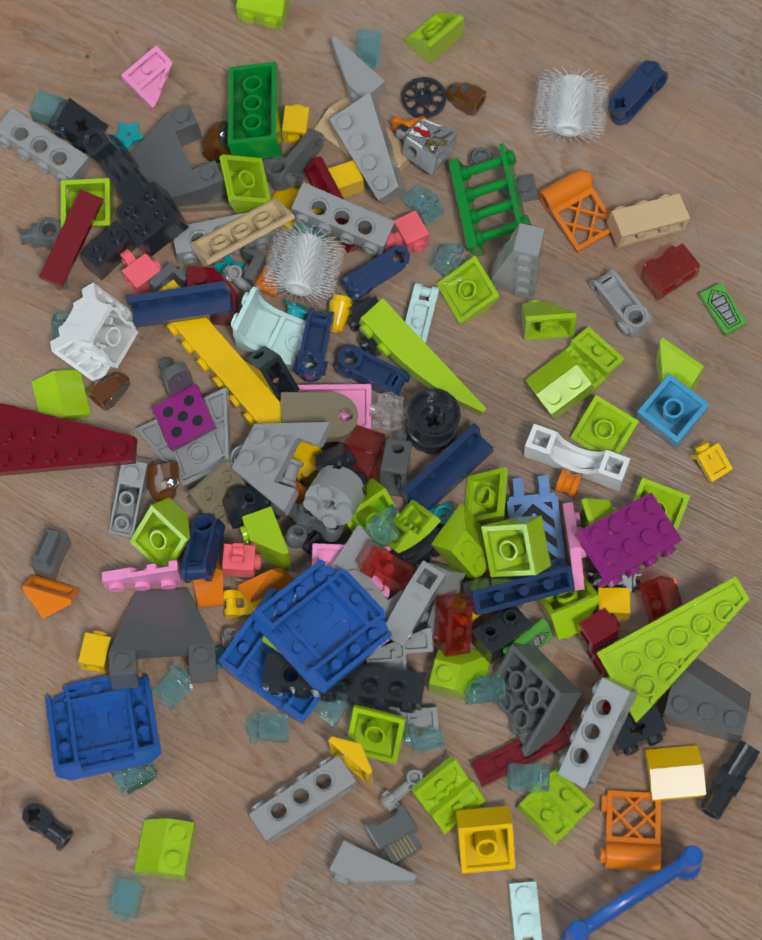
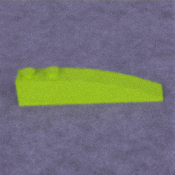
M383 298L361 317L359 321L361 332L368 339L372 337L378 343L377 348L385 357L390 356L407 373L427 388H438L449 392L456 398L461 408L478 416H481L486 411L485 406Z

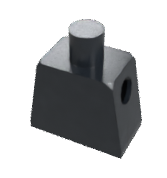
M262 346L246 358V364L279 402L281 392H298L300 390L281 356L270 348ZM275 378L280 379L278 385L273 382Z

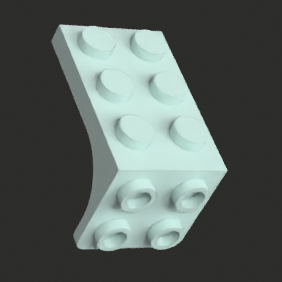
M253 286L250 292L247 291L241 303L243 307L240 313H235L231 322L236 347L253 354L262 346H266L278 353L287 368L293 370L295 357L299 356L306 321L274 308L260 296L259 288ZM313 363L305 365L308 369H312L314 366Z

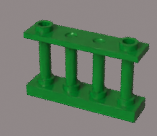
M504 143L499 144L501 156L470 167L464 166L458 158L449 161L467 248L474 256L485 254L483 245L486 244V241L513 233L520 223L531 225L528 215H525L514 168V164L517 163L514 151L512 149L509 150ZM504 165L505 178L476 188L470 187L469 179H471V176ZM509 187L510 200L480 210L474 208L473 201H476L477 197ZM514 209L516 221L484 232L479 230L478 223L481 222V219Z

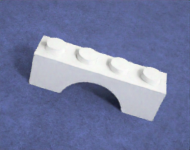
M537 424L533 425L524 450V457L559 470L566 468L572 474L580 473L584 479L617 491L621 489L631 459L609 450L595 452L579 448L564 440L558 432Z

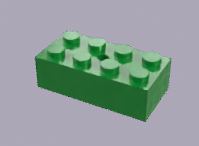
M277 62L229 67L228 146L233 156L262 159L282 156V78Z

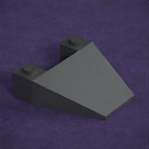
M189 104L166 113L131 152L141 173L146 177L149 184L154 181L167 190L177 207L207 204L227 195L224 179L215 160L192 170L182 146L203 138Z
M188 588L135 593L109 650V676L113 690L139 688L138 659L189 655V671L192 684L218 682L215 643Z

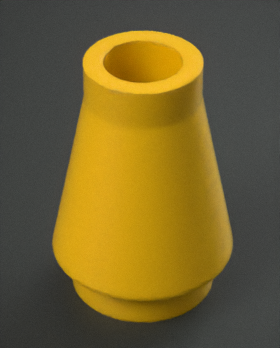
M333 295L332 300H329V313L330 311L335 312L332 332L343 333L344 326L350 315L349 308L353 307L351 304L352 299L347 296Z

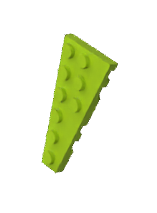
M737 577L726 581L597 652V656L610 678L638 692L629 711L636 724L747 604L749 597Z

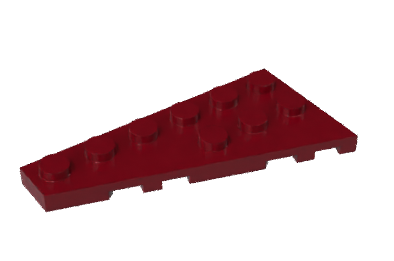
M0 403V476L136 464L138 440L134 436Z

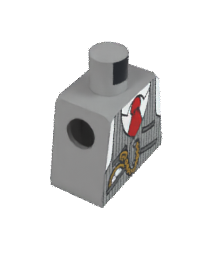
M422 119L413 129L401 124L395 136L404 141L403 156L433 175L453 152L458 132Z

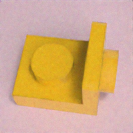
M704 441L695 446L696 451L690 454L691 459L697 460L708 482L715 481L733 469L720 444L717 442Z

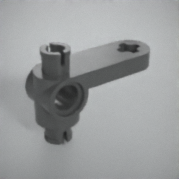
M311 129L286 158L274 157L263 160L267 182L271 184L274 190L284 191L291 186L299 189V185L302 186L304 181L302 173L323 147V133Z
M47 217L39 221V223H32L31 229H20L22 245L33 243L35 248L44 247L45 249L52 250L62 229L61 220ZM48 232H55L52 236H46ZM68 278L63 288L57 286L58 290L68 289Z
M171 357L159 362L158 366L162 371L159 378L169 398L194 385L191 372L185 362L174 364Z

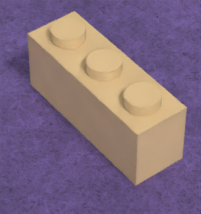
M680 193L675 195L665 194L656 200H642L633 206H619L611 211L607 224L615 244L619 248L683 231L686 229L690 217Z

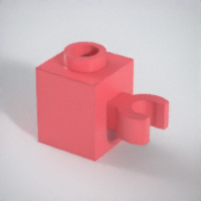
M416 210L394 220L395 233H391L385 249L388 251L395 246L402 245L409 253H418L429 245V233Z
M129 249L125 250L120 254L123 258L121 261L126 266L122 270L125 282L136 294L147 293L150 291L148 281L162 270L161 265L155 258L151 260L146 253L136 260Z
M244 543L224 544L222 565L224 576L254 578L256 570L261 569V554H257L256 545H244Z

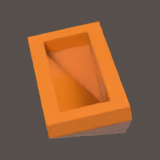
M217 561L214 578L211 582H206L204 579L192 580L198 609L223 606V570Z
M281 567L271 569L237 586L244 597L252 603L262 599L270 588L281 591L294 579Z
M33 574L24 583L22 589L43 619L71 605L80 593V588Z

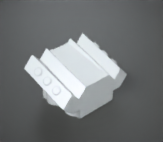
M93 282L82 289L83 297L73 303L74 307L62 326L58 327L60 336L50 341L51 351L95 382L105 376L110 367L118 368L138 331L133 323V311Z

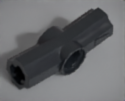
M741 740L739 741L727 763H724L712 782V788L706 794L699 807L705 815L719 821L731 799L736 797L747 779L746 775L760 753L757 749Z

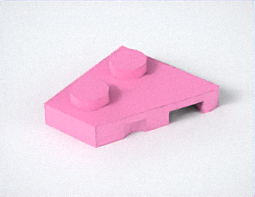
M156 45L121 74V79L153 111L171 70L172 61Z

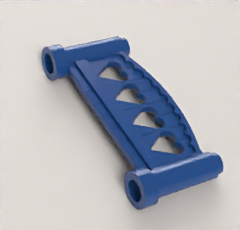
M695 845L686 847L683 853L676 857L674 862L641 881L585 920L572 921L563 931L561 940H589V935L675 879L679 878L682 881L695 879L701 870L702 850Z

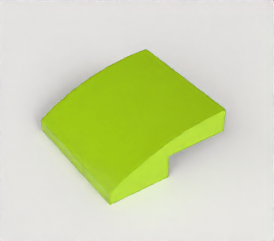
M589 326L576 336L566 349L567 353L592 383L595 391L625 360L623 356Z
M412 499L397 519L389 514L375 531L374 535L397 553H400L426 537L441 520Z
M452 756L447 758L410 789L443 834H446L457 825L456 810L477 809L486 801L474 782L467 777L457 760Z
M555 768L542 780L537 788L517 807L555 846L595 806L570 780L558 774V768Z

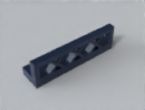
M224 281L126 296L127 304L133 310V323L136 328L233 314L231 289Z
M473 423L401 490L403 501L406 505L413 499L430 511L494 452L493 446L481 437L480 427L477 424Z

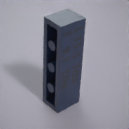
M562 558L551 560V566L537 575L488 576L464 582L467 608L478 616L574 591L572 567Z

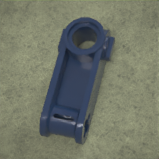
M646 60L641 63L634 74L611 97L609 108L611 110L610 117L614 124L625 125L629 123L647 102L663 88L667 81L668 73L661 69L658 62Z
M395 246L363 267L346 275L340 280V283L344 287L346 294L353 302H356L374 288L401 272L409 263L410 253L403 246ZM394 256H395L396 258L400 256V257L402 258L401 262H400V261L394 262V261H393Z
M309 308L299 356L295 357L293 371H296V375H299L306 382L318 381L322 376L326 375L328 361L325 360L335 312L333 311L324 313L314 311V308ZM308 363H313L316 365V367L308 369L305 367V365Z
M353 344L347 345L339 351L338 362L335 365L336 373L360 384H371V390L392 400H399L400 391L404 384L408 383L411 379L405 371L365 352ZM352 358L355 359L357 362L353 365L346 364L344 361L346 359Z
M201 514L192 522L190 539L187 542L181 566V574L185 583L203 579L206 582H211L214 578L224 539L225 524L220 519H216L212 514Z

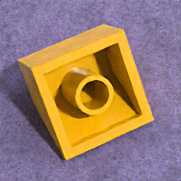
M510 806L456 810L462 874L515 869L513 823Z

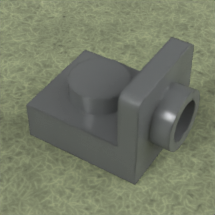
M529 174L517 177L522 203L538 200L534 175ZM509 187L502 189L503 197H508V200H510Z
M243 247L241 250L242 259L247 264L243 269L242 276L253 287L263 267L267 265L266 256L256 248L249 249Z
M169 262L148 281L151 292L159 291L172 280L181 287H187V273L180 266L176 268Z

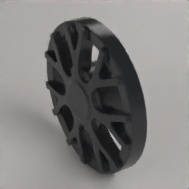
M415 78L408 82L402 91V105L406 112L413 117L425 116L426 119L435 117L441 113L446 105L445 88L439 81L433 78ZM424 82L425 88L418 89L417 83ZM432 85L438 87V89L435 92H432L430 90V87ZM409 89L415 92L414 97L406 94ZM443 96V100L434 101V97ZM415 101L416 105L412 107L407 105L408 102ZM431 105L437 108L433 112H431L428 108ZM418 108H425L424 113H418Z

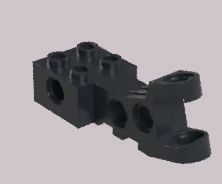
M91 128L84 134V147L90 156L100 164L125 203L116 213L137 248L152 257L189 228L168 191L154 181L149 184L146 177L141 173L137 162L119 137L107 134L98 128ZM99 134L101 137L97 142V148H94L91 140L95 135Z

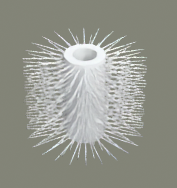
M575 73L574 75H560L559 77H562V79L558 77L551 79L554 81H539L540 83L548 82L549 84L543 83V85H550L551 87L544 86V90H536L538 92L548 91L547 96H544L547 93L543 92L536 96L543 95L541 97L551 99H535L546 102L550 101L546 103L547 105L550 104V106H545L549 107V109H543L546 112L534 111L539 112L534 117L541 116L538 117L540 118L538 120L545 123L549 122V124L534 123V125L550 127L534 128L550 129L557 127L551 129L556 131L550 133L558 132L557 134L567 136V139L570 136L571 141V136L575 137L579 136V134L582 136L583 134L581 133L587 134L590 132L596 134L595 132L588 131H595V128L591 129L586 126L599 128L600 125L605 124V122H596H602L604 120L601 119L602 116H592L602 115L599 114L600 112H607L601 111L605 107L597 105L601 104L600 101L593 100L601 99L604 101L607 99L602 97L608 95H600L603 93L594 92L596 90L602 91V89H589L592 87H609L593 85H603L606 83H588L591 82L586 81L588 78H583L582 75H575ZM542 101L537 102L538 104H541L539 106H543V104H545V102Z
M300 230L299 236L294 235V237L286 232L288 235L285 237L288 239L278 237L280 240L274 245H282L280 243H283L285 248L278 247L277 245L275 247L278 248L276 249L277 251L270 255L275 252H283L280 255L285 257L273 255L275 258L269 263H277L275 261H278L280 266L270 264L273 268L270 267L271 269L267 271L271 270V272L279 275L268 276L267 279H276L278 281L271 282L280 283H272L268 286L279 285L282 287L265 288H285L284 290L292 293V296L293 294L296 297L297 295L300 296V300L302 296L306 297L308 294L314 298L316 297L315 295H318L317 293L324 294L321 291L331 293L332 291L327 289L331 290L334 286L330 287V283L334 284L336 281L328 282L334 280L327 277L333 278L334 276L329 267L334 269L339 267L341 263L334 266L336 264L332 261L338 260L341 256L337 257V254H332L328 251L338 253L337 251H341L343 248L330 250L333 246L329 247L323 244L326 242L343 241H322L325 239H321L315 234L312 235V230L311 234H308V232L303 234Z

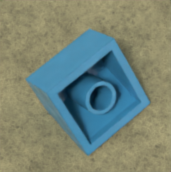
M669 373L638 410L637 420L677 450L693 431L710 404Z

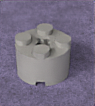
M329 465L322 468L305 494L303 502L305 509L310 511L312 515L316 516L328 528H335L336 526L348 523L364 499L365 493L363 494L362 490L364 485L361 479L353 471L345 467L336 469L333 468L334 465Z

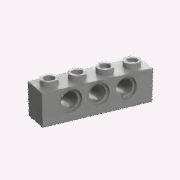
M13 108L0 122V146L7 150L9 148L12 149L25 162L31 161L42 173H50L58 183L61 184V180L83 179L92 169L89 156ZM23 136H26V137H27V138L24 139V140H18L20 137H23ZM40 149H46L44 152H37ZM59 161H66L61 165L57 164Z
M304 182L291 208V212L295 217L294 221L297 223L311 225L322 234L338 236L344 243L349 245L356 244L362 247L365 252L373 255L376 253L382 255L395 223L391 219ZM321 208L325 213L317 215L312 210ZM337 218H344L348 223L341 225L335 220ZM365 227L370 230V233L362 234L358 229Z
M246 213L188 224L189 228L174 239L178 263L186 265L196 263L199 258L192 250L190 243ZM273 230L230 254H242L241 250L243 247L249 249L256 248L258 250L269 248L275 244Z
M602 677L595 684L592 691L593 699L590 704L585 706L581 714L583 720L579 729L576 728L571 735L570 742L572 744L568 752H565L559 761L560 769L558 774L584 789L594 788L638 694L637 691L612 678ZM605 701L611 704V711L608 715L603 711ZM594 725H597L600 729L597 739L591 733ZM583 749L587 750L589 755L586 763L580 757Z
M339 755L334 759L332 757L326 758L318 765L320 768L312 773L310 771L303 773L296 779L297 783L289 788L287 786L280 788L274 793V798L268 802H265V800L260 801L251 808L252 812L249 813L250 820L267 846L357 788L356 780ZM320 779H329L332 782L331 786L327 789H320L317 786ZM306 793L309 799L304 804H298L294 801L296 795ZM276 808H284L287 812L283 818L276 819L272 816V812Z

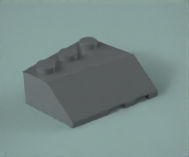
M696 658L671 685L662 719L664 723L738 744L743 735L751 693Z

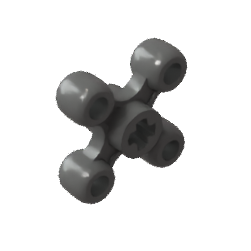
M271 502L270 507H272L274 514L278 516L286 515ZM294 502L288 514L293 519V525L286 533L285 542L289 547L298 549L304 545L307 534L313 530L319 531L324 540L335 542L342 535L343 525L328 528L316 516L312 515L310 511L305 509L303 502L301 504Z

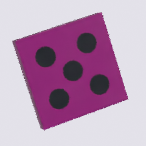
M197 384L152 407L169 449L172 452L217 429Z

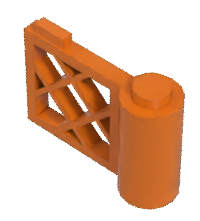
M582 168L575 170L538 192L541 204L547 212L551 213L576 253L611 234L609 228L604 231L594 229L595 219L600 218L608 221L611 211L608 212L593 189L592 183L594 180L588 170L584 171ZM592 198L595 203L594 212L580 208L584 199ZM565 210L576 212L574 224L563 221L559 214ZM579 213L593 217L591 227L577 224ZM575 229L589 232L588 240L579 245L574 238Z
M607 790V796L602 795L601 812L606 813V847L600 848V863H605V869L648 872L660 870L661 801H655V810L648 816L637 806L643 800L652 801L651 793ZM613 798L624 799L630 806L620 814L613 807ZM633 809L643 818L634 828L624 818ZM612 814L616 817V819L613 820V821H612ZM653 816H655V823L651 820ZM619 821L630 831L624 837L612 836V827ZM645 823H648L655 831L654 839L643 838L637 831Z

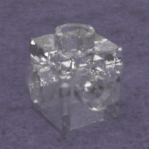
M392 392L379 393L375 402L371 401L369 416L372 417V428L396 431L401 421L406 419L407 406H403L404 397L397 396V394Z

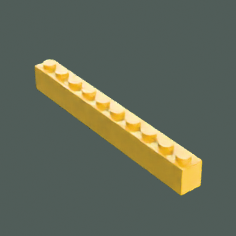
M172 280L159 291L180 287ZM207 318L173 322L165 325L173 337L178 336L182 341L180 344L188 355L193 354L198 359L196 363L204 373L207 371L213 377L211 380L218 390L225 387L229 389L230 404L235 409L237 407L241 409L244 413L242 416L250 427L254 424L281 423L279 400ZM300 442L292 459L304 463L303 467L299 469L296 480L298 482L302 480L306 486L313 482L319 473L315 462V455L323 452L319 447Z

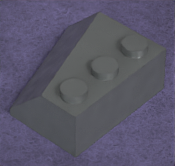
M512 644L489 685L503 713H507L512 723L510 728L514 736H518L523 745L521 750L524 756H530L558 735L582 694L534 644Z

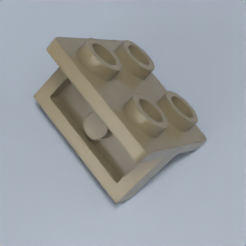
M226 459L189 492L191 496L187 498L194 508L204 514L214 515L222 523L228 519L223 501L229 494V491L238 486L248 488L242 478L231 468L232 464Z

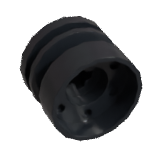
M428 388L418 392L410 400L405 420V433L409 435V441L415 449L427 454L440 453L455 441L461 417L460 406L456 398L445 390Z

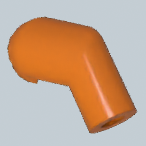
M396 116L390 121L391 129L396 133L401 124L413 129L420 120L427 119L425 116L403 120L402 117Z

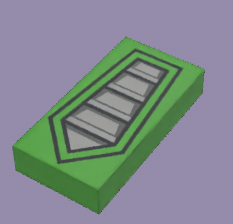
M722 283L700 293L699 298L724 337L746 326V320Z
M541 619L530 630L516 638L512 644H534L538 649L553 638L549 624L544 619ZM512 644L503 648L504 656L507 655Z

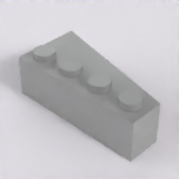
M369 92L330 118V121L376 198L386 205L406 192L393 154V147L387 134L384 117L380 111L378 97Z
M521 223L517 226L510 240L506 241L503 250L499 251L497 258H494L491 264L489 277L497 290L514 293L521 298H534L541 269L545 228Z

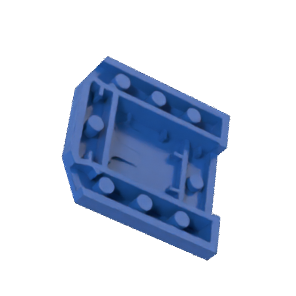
M319 560L256 609L252 616L261 633L314 689L326 693L391 639L392 633L391 630L388 631L383 608L352 575L344 569L339 568L336 570L325 565V561Z
M270 588L261 600V602L258 604L256 609H258L261 605H263L270 598L276 595L279 591L274 588ZM252 613L219 658L217 664L226 673L285 715L303 724L320 701V698L310 696L309 699H299L294 697V694L284 693L283 696H275L264 690L262 682L267 653H281L262 641L263 634L258 629ZM288 673L284 679L287 682H294L299 676L296 673Z
M109 675L73 682L63 687V692L53 699L50 696L45 699L53 767L56 777L72 781L149 764L162 754L149 676H143L144 679H139V688L113 690Z

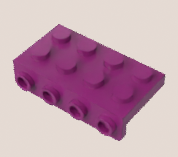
M652 492L579 530L575 534L603 578L597 583L599 588L607 584L611 588L623 580L621 576L626 574L629 578L641 570V565L647 568L659 560V555H662L663 558L671 555L676 551L674 546L682 541V538Z

